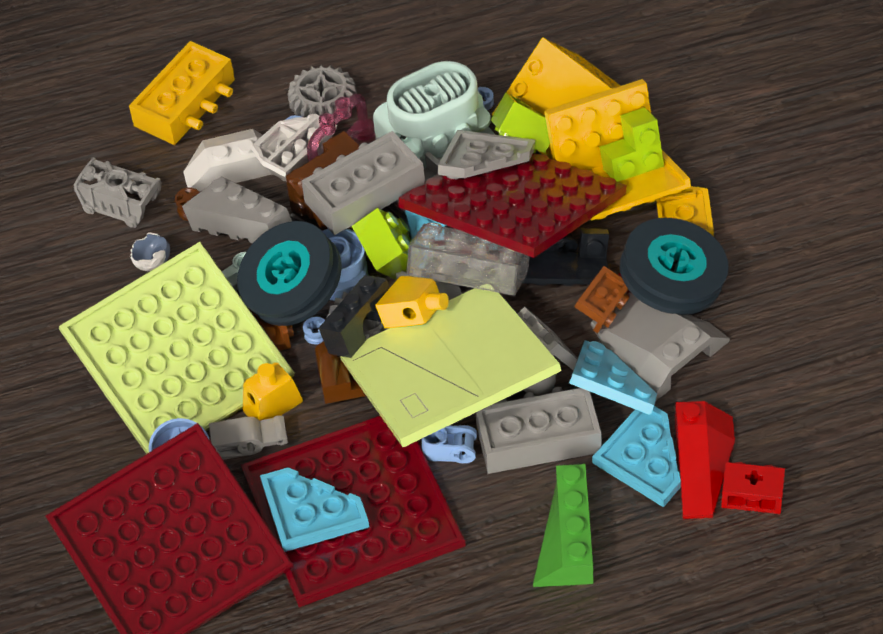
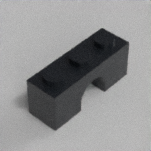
M364 275L318 329L329 354L352 358L366 341L363 333L364 319L382 322L376 304L390 288L386 278Z

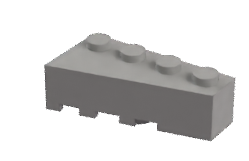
M222 176L214 180L211 185L182 206L193 231L200 232L202 229L209 231V234L216 236L220 233L229 234L230 239L239 240L247 238L250 243H253L269 229L292 221L286 207Z

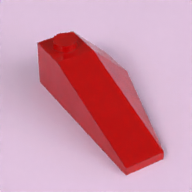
M706 401L676 402L675 430L681 479L680 490L683 519L713 518L724 479L725 464L729 462L735 444L733 417Z

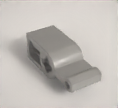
M275 416L265 420H258L255 417H242L209 423L211 443L223 460L253 455L260 452L265 446L285 445L288 443L284 416Z

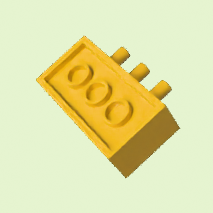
M190 41L129 105L134 127L173 145H176L191 127L200 130L203 126V121L199 120V118L206 111L213 114L217 112L218 105L214 102L221 94L226 97H230L233 94V88L229 87L235 80L231 59Z

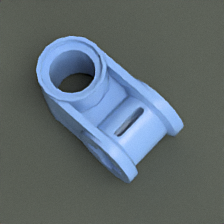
M467 425L447 426L422 438V451L425 458L433 462L446 461L462 464L474 461L476 452L473 449L474 440L477 438V431Z

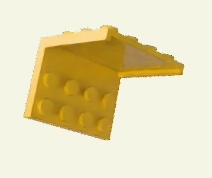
M542 37L506 93L527 103L532 109L545 115L544 111L621 85L579 54ZM550 145L545 153L537 150L541 154L553 159Z
M641 79L544 111L553 160L570 163L571 166L582 170H590L602 177H610L603 170L600 146L624 139L620 115L644 107L651 113L647 83ZM662 150L664 167L619 181L627 185L626 195L591 218V221L604 219L610 214L627 211L643 203L654 202L657 198L669 194H678L682 190L691 187L690 178Z

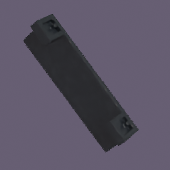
M445 225L443 242L450 243L454 247L451 252L443 253L446 281L456 284H463L465 282L485 284L490 282L491 284L508 283L510 285L534 283L541 286L547 284H563L565 286H573L575 284L590 285L603 266L609 269L607 262L609 232L608 229L581 228L578 252L543 251L535 258L524 254L526 258L525 263L520 264L519 267H513L508 258L505 262L500 263L491 262L485 258L489 252L504 253V251L471 250V234Z

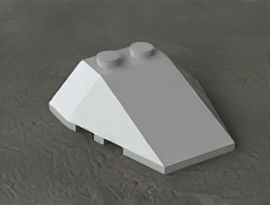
M631 292L627 293L630 298L622 310L615 309L614 313L617 316L609 328L603 326L597 334L601 343L607 349L615 353L657 393L656 401L671 390V376L701 351L711 357L730 340L729 337L707 321L689 314L679 315L661 312L644 304ZM594 320L591 322V326L593 329L597 324V322Z

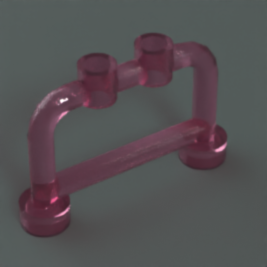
M354 94L349 98L340 97L335 101L336 111L333 114L324 113L319 116V127L311 135L307 145L308 162L318 156L317 148L320 141L325 136L334 134L336 131L335 125L342 119L351 117L352 109L355 106L358 120L346 133L353 140L355 137L359 140H369L374 136V123L368 119L364 96Z

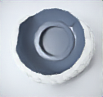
M149 232L145 238L134 242L130 258L133 264L140 270L152 271L167 261L170 256V245L164 237Z

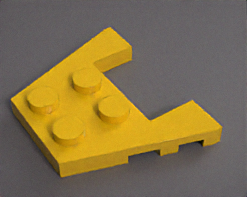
M691 186L678 194H669L657 198L658 218H676L691 222L705 229L714 237L707 188Z

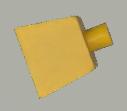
M400 276L377 302L376 308L384 328H396L427 323L436 310L447 309L449 300L446 293H439L436 282L433 279Z
M264 363L260 365L257 370L258 373L243 383V412L248 417H255L258 420L271 419L275 416L283 415L303 402L293 379L278 363Z

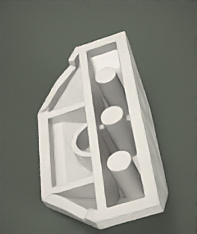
M316 113L310 114L308 117H296L278 121L252 145L251 150L271 174L286 182V175L290 174L294 169L305 165L316 156L323 154V143L333 136L337 124Z
M254 129L202 140L184 170L187 188L192 187L199 192L203 191L221 176L238 183L272 175L251 150L252 145L263 135Z

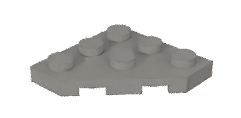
M457 130L438 164V175L447 176L450 179L467 178L528 162L535 150V140Z

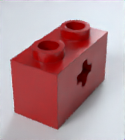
M726 462L721 508L781 514L785 468H777L772 465H749L743 462Z

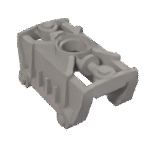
M93 157L75 181L74 190L86 213L94 214V212H98L125 221L129 227L136 228L143 219L145 205L150 200L154 201L157 198L162 183L160 178H151L146 176L144 172L136 173L111 165L109 161L104 163ZM98 179V183L92 185L83 183L85 180L93 181ZM126 192L139 195L142 198L141 201L127 197Z

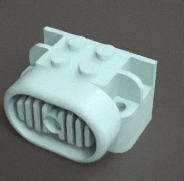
M453 61L433 63L396 81L388 91L387 102L380 105L373 115L376 140L393 131L422 161L424 169L427 167L425 154L430 152L436 158L442 159L457 130L494 134L488 127L491 123V116L483 106V98L478 92L475 74L467 66Z

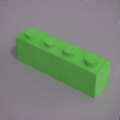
M586 464L556 466L557 482L533 587L593 584V557Z

